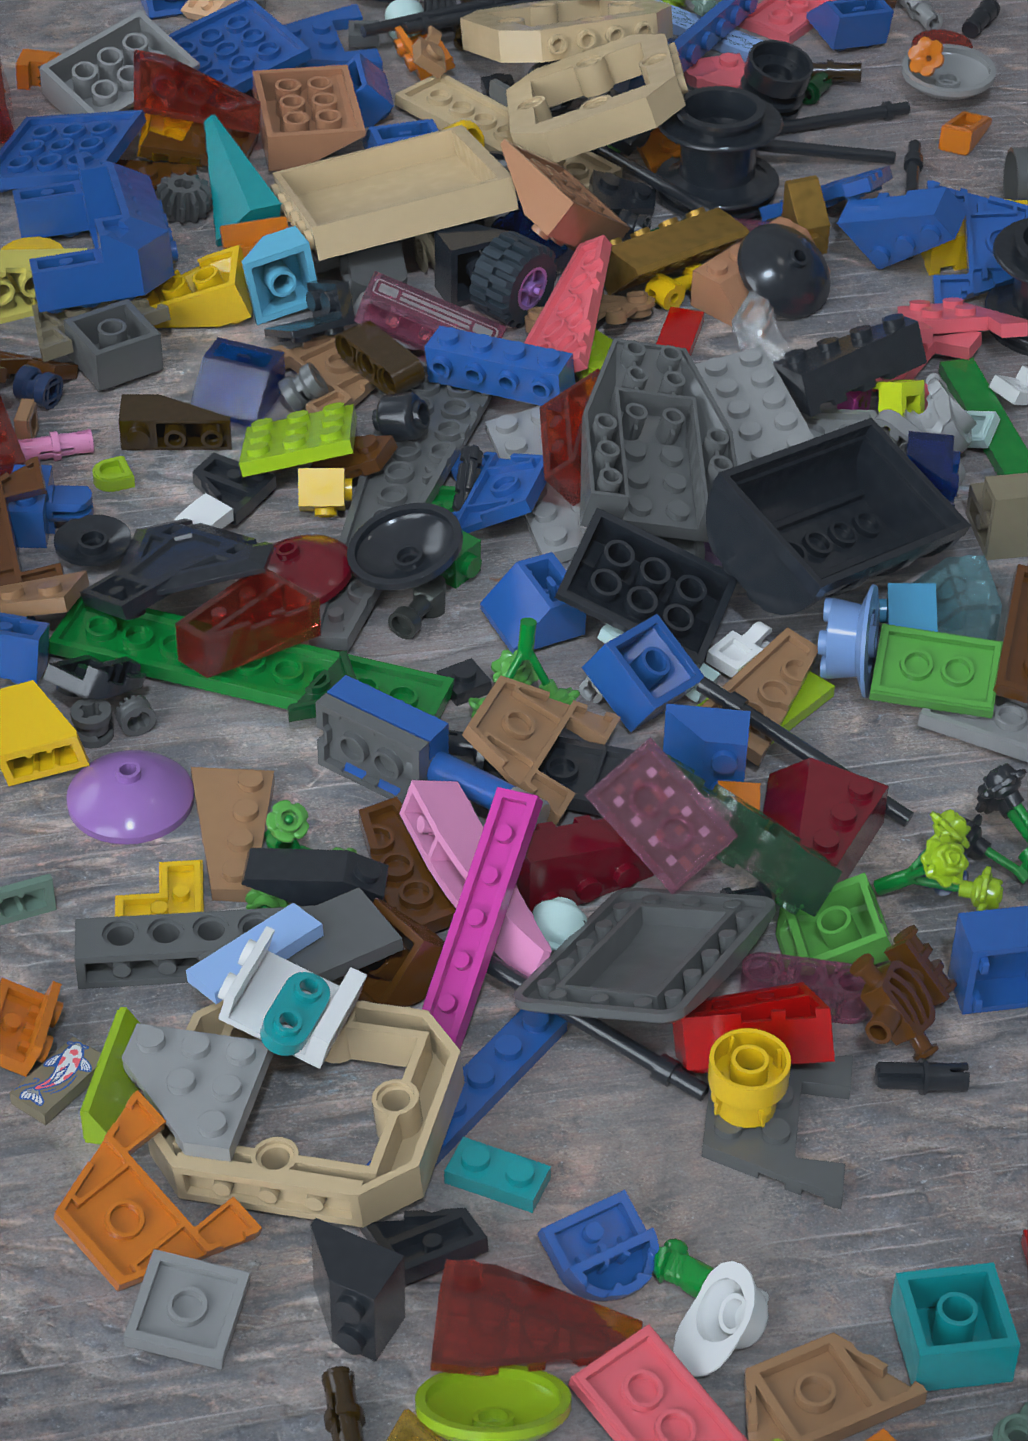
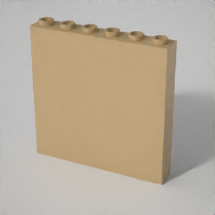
M463 125L274 172L275 184L270 185V189L281 203L280 212L284 213L287 222H291L292 226H296L307 239L310 249L319 261L519 209L511 174Z

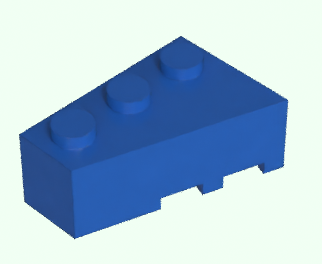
M947 187L909 190L906 195L891 197L888 192L879 193L877 198L861 199L860 195L850 196L837 224L876 268L880 270L955 239L967 210Z

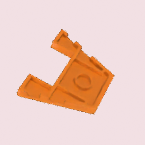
M139 1090L132 1094L121 1115L104 1136V1140L94 1156L87 1162L56 1209L53 1218L117 1292L143 1281L154 1249L201 1260L254 1240L260 1235L262 1227L234 1196L197 1226H193L131 1157V1154L161 1132L166 1125V1120Z

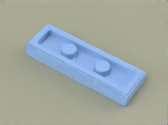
M292 903L187 969L188 983L215 1004L223 1001L218 998V993L227 975L230 972L237 975L242 968L238 964V960L249 939L257 942L266 926L274 929L268 951L288 959L324 936L322 923L295 903Z

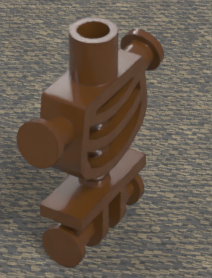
M911 925L899 932L893 939L895 944L884 951L890 960L889 963L877 968L873 964L874 957L870 953H866L855 960L849 971L854 977L860 976L865 982L860 997L873 1014L865 1027L867 1037L877 1044H886L892 1040L896 1046L909 1041L915 1051L913 1059L917 1062L919 1058H927L939 1049L937 1043L931 1044L924 1031L935 1021L936 1010L934 1006L948 1001L949 993L957 986V982L953 978L948 979L942 971L945 965L941 959L929 960L928 957L932 953L933 948L929 943L923 944L916 935L918 932L917 927Z

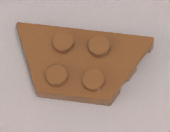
M832 1332L745 1369L744 1391L748 1441H772L777 1438L782 1441H840L926 1403L927 1390L916 1381L912 1386H909L887 1373L888 1364L871 1354L861 1353L855 1348L853 1343Z

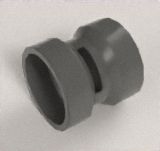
M310 362L300 367L299 373L295 376H286L278 382L284 398L295 411L306 408V404L311 399L319 398L329 393L322 375Z

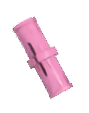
M91 429L58 434L57 431L49 432V436L16 440L20 463H24L38 456L39 460L54 458V461L62 460L63 456L94 453Z

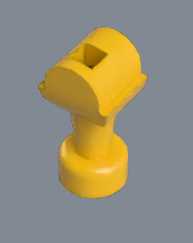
M694 263L687 266L683 270L682 276L674 279L663 273H657L647 283L645 291L648 293V296L654 297L655 303L666 310H669L670 307L678 308L684 300L685 291H691L693 270L701 266V264Z

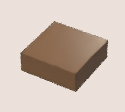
M21 399L14 418L16 440L31 439L37 436L39 424L34 399Z

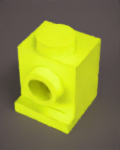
M894 379L876 381V387L873 389H879V412L890 409L902 416L905 409L909 413L914 410L917 414L925 411L924 380Z

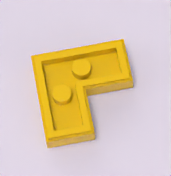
M203 860L159 862V893L115 895V917L204 912Z

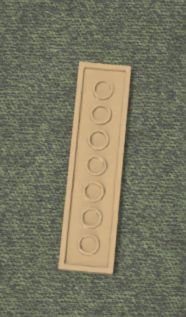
M444 73L439 79L435 76H430L395 94L396 106L422 120L433 119L440 130L460 120H470L476 123L482 130L485 138V148L488 151H502L500 144L504 139L514 143L510 133L508 107ZM591 151L557 162V164L565 167L587 189H589V180L593 170L613 173L622 178L621 167Z

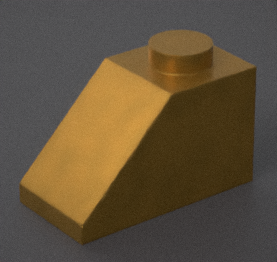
M813 175L785 181L782 217L790 219L793 223L806 228L820 252L827 254L830 221L819 178Z

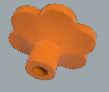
M929 37L921 38L917 45L909 49L908 56L911 59L909 64L910 70L914 73H921L925 77L933 75L935 69L940 68L944 64L945 59L942 55L943 44L938 40L932 41Z

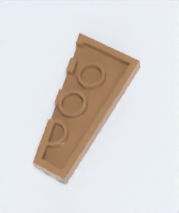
M787 627L723 685L722 688L730 693L736 691L749 700L748 705L781 726L818 657V646ZM710 699L700 706L722 709L721 706ZM749 726L746 759L759 767L773 740Z

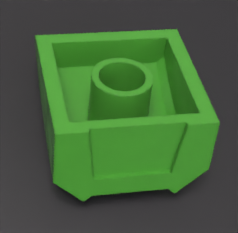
M865 872L784 903L779 910L775 934L787 972L816 974L850 970L855 960L866 953H870L874 957V965L889 960L884 951L894 944L876 895Z

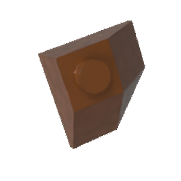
M375 898L373 901L375 907L402 937L403 950L359 969L367 977L358 1000L409 1007L426 998L445 941L436 933L386 902Z

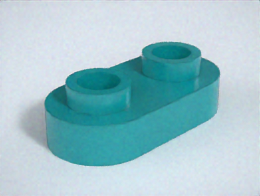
M299 972L287 979L266 1013L260 1029L262 1043L268 1050L278 1055L289 1056L300 1052L304 1048L323 1016L330 999V989L323 978L314 973ZM302 990L309 991L312 994H306ZM286 1022L288 1025L293 1026V1028H286L281 1023Z

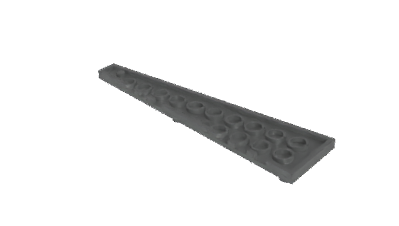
M421 362L425 371V381L423 384L406 392H414L421 400L427 403L430 411L429 427L424 430L419 439L396 442L398 448L381 471L359 477L339 541L348 547L355 532L366 521L389 508L409 503L431 504L493 395L428 381L426 362ZM374 430L373 435L382 436L380 431ZM352 574L347 585L336 596L317 607L308 635L309 645L329 650L349 651L383 590L365 585Z

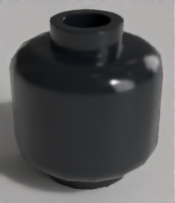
M414 392L390 394L383 396L379 400L377 409L372 414V422L376 431H380L382 436H393L395 442L419 439L424 430L429 427L430 411L427 403L421 400Z

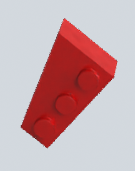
M804 982L710 997L683 1019L672 1023L676 1057L687 1071L691 1070L695 1073H708L710 1050L719 1037L730 1031L744 1028L762 1030L780 1039L790 1053L791 1064L835 1062L830 1007Z

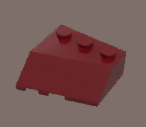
M811 757L770 773L754 872L808 893H813L848 879L884 823L889 786Z

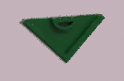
M341 650L339 658L328 670L324 669L305 688L306 693L297 703L290 704L287 707L289 722L316 718L317 700L345 675L356 679L347 650Z

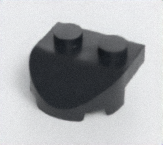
M83 655L49 663L43 679L57 685L56 690L70 697L80 696L87 699H105L141 689L147 673L140 672L141 665L127 656L102 662L90 655Z

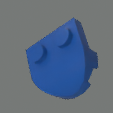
M626 1190L543 1227L537 1233L562 1283L577 1296L593 1301L617 1300L639 1291L652 1277L654 1270L653 1259L659 1251L658 1238L654 1228L646 1230Z

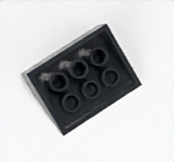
M596 508L554 598L623 632L658 614L700 669L738 581L728 575L722 568L600 508Z

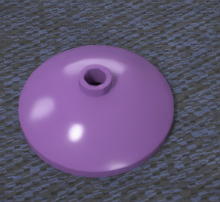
M144 750L118 751L89 763L90 766L82 768L75 775L67 790V808L73 823L88 836L113 844H139L161 838L174 831L186 820L194 804V787L187 771L180 764L166 756Z

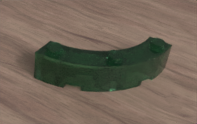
M648 743L646 748L651 751L729 839L712 855L729 867L735 868L738 864L777 895L774 902L786 911L797 915L801 909L815 917L843 871L818 851L799 843L801 838L718 783H716L713 790L704 786L706 781L696 775L693 768Z

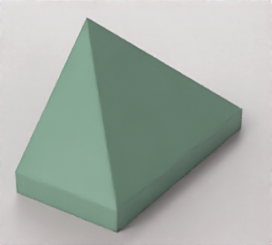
M50 873L0 887V926L56 910L53 879Z

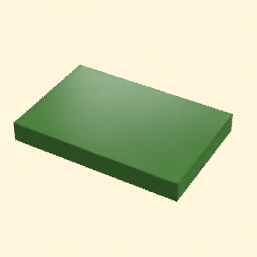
M882 624L869 700L992 718L996 697L993 688L1003 642Z

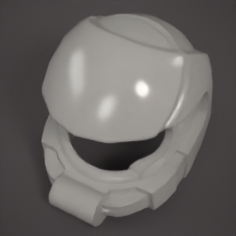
M931 373L926 378L929 395L926 398L928 402L927 409L921 414H917L914 410L909 413L905 409L902 416L957 459L971 444V429L977 423L949 392L947 384L936 373ZM909 445L913 454L924 458V453L919 447Z

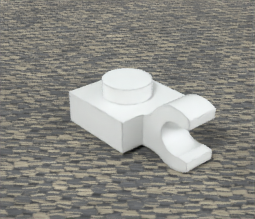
M758 621L742 636L732 630L708 650L706 662L732 678L770 643L764 638L772 632V628Z

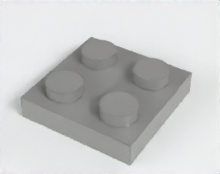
M154 1249L123 1336L124 1346L222 1370L250 1284V1272Z

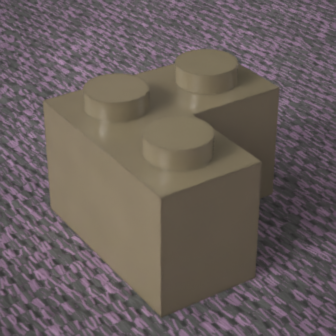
M1028 473L985 476L984 483L970 484L966 516L986 560L1028 557Z

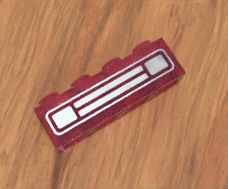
M377 271L373 273L354 318V321L357 323L371 321L392 338L425 351V345L439 326L453 327L501 339L506 330V326Z

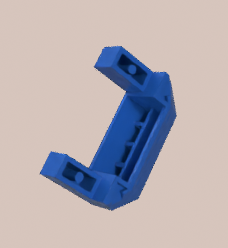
M76 154L79 180L12 190L21 238H48L56 235L72 237L79 235L82 231L89 230L94 249L29 259L39 312L59 313L70 307L82 306L90 308L100 305L101 302L113 300L120 302L126 299L130 301L137 296L146 295L174 276L173 262L179 261L176 242L173 241L171 227H168L162 201L157 199L150 176L107 160L100 161L89 155Z

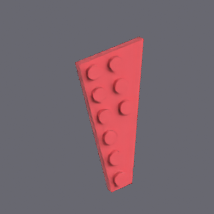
M605 235L580 243L577 246L524 342L525 344L572 353L574 373L588 368L612 244Z

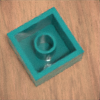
M994 1262L898 1272L895 1274L890 1313L911 1386L916 1381L923 1385L927 1391L1013 1382L1021 1344Z

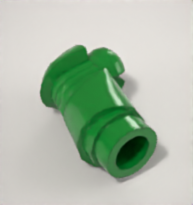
M675 1238L667 1240L663 1247H659V1251L653 1259L654 1274L660 1284L664 1280L675 1284V1286H679L685 1293L695 1299L708 1275L715 1269L690 1256L688 1246L682 1240Z

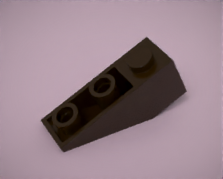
M122 394L118 420L121 450H232L231 420L229 416L160 394Z

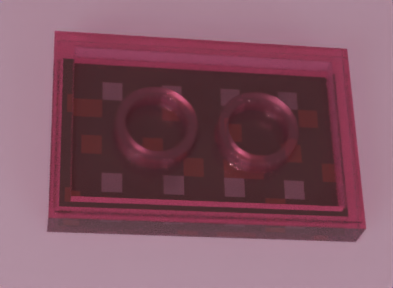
M651 737L585 794L590 803L672 895L738 838L736 832Z

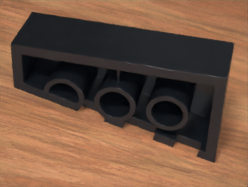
M900 313L888 315L882 318V323L875 326H858L852 328L847 336L821 339L817 342L816 347L808 350L794 349L784 354L783 359L774 361L773 365L799 411L812 417L821 413L820 405L831 402L832 405L836 406L846 401V393L849 391L866 392L876 387V379L879 377L883 380H891L927 363L918 321L905 317Z

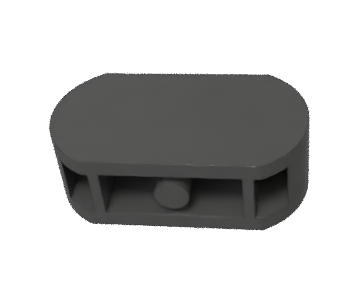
M400 240L339 256L340 273L343 276V281L349 282L353 306L358 296L366 291L368 284L367 290H370L378 279L384 281L379 280L376 287L380 286L381 283L407 287L408 276Z

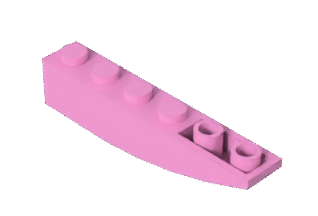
M412 780L399 814L427 868L456 908L484 827L459 782ZM515 885L494 952L506 964L529 977L550 957L552 950L538 927L532 912L528 909L518 891L517 885Z

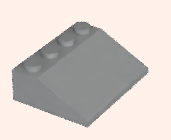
M139 10L39 68L42 94L62 113L82 114L127 111L198 70L200 63L146 14Z

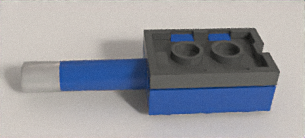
M345 675L316 701V726L323 730V735L317 739L318 764L388 799L397 796L403 804L412 780L459 782L469 801L490 810L497 787L531 794L449 754V723L352 677ZM542 798L540 799L543 801V805L536 825L546 822L550 814V804Z

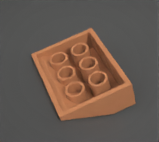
M348 65L252 71L254 109L269 171H281L316 162L366 136Z
M506 139L501 142L500 146L524 214L534 223L531 228L540 237L547 241L550 238L561 247L565 244L575 252L580 243L605 235L609 241L618 237L622 239L629 231L630 227L565 167Z

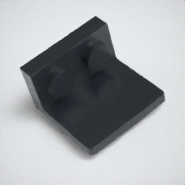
M337 280L306 282L308 289L306 303L313 317L265 328V336L277 337L278 342L292 340V343H302L313 340L312 334L324 333V336H329L345 331L344 326L356 323L349 282Z

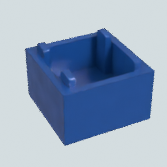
M1028 906L958 913L948 977L949 979L953 978L957 982V986L953 991L962 1015L1028 1007Z

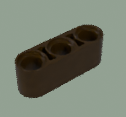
M365 321L335 336L336 349L344 362L384 394L404 393L424 383L425 371L420 360L373 322Z

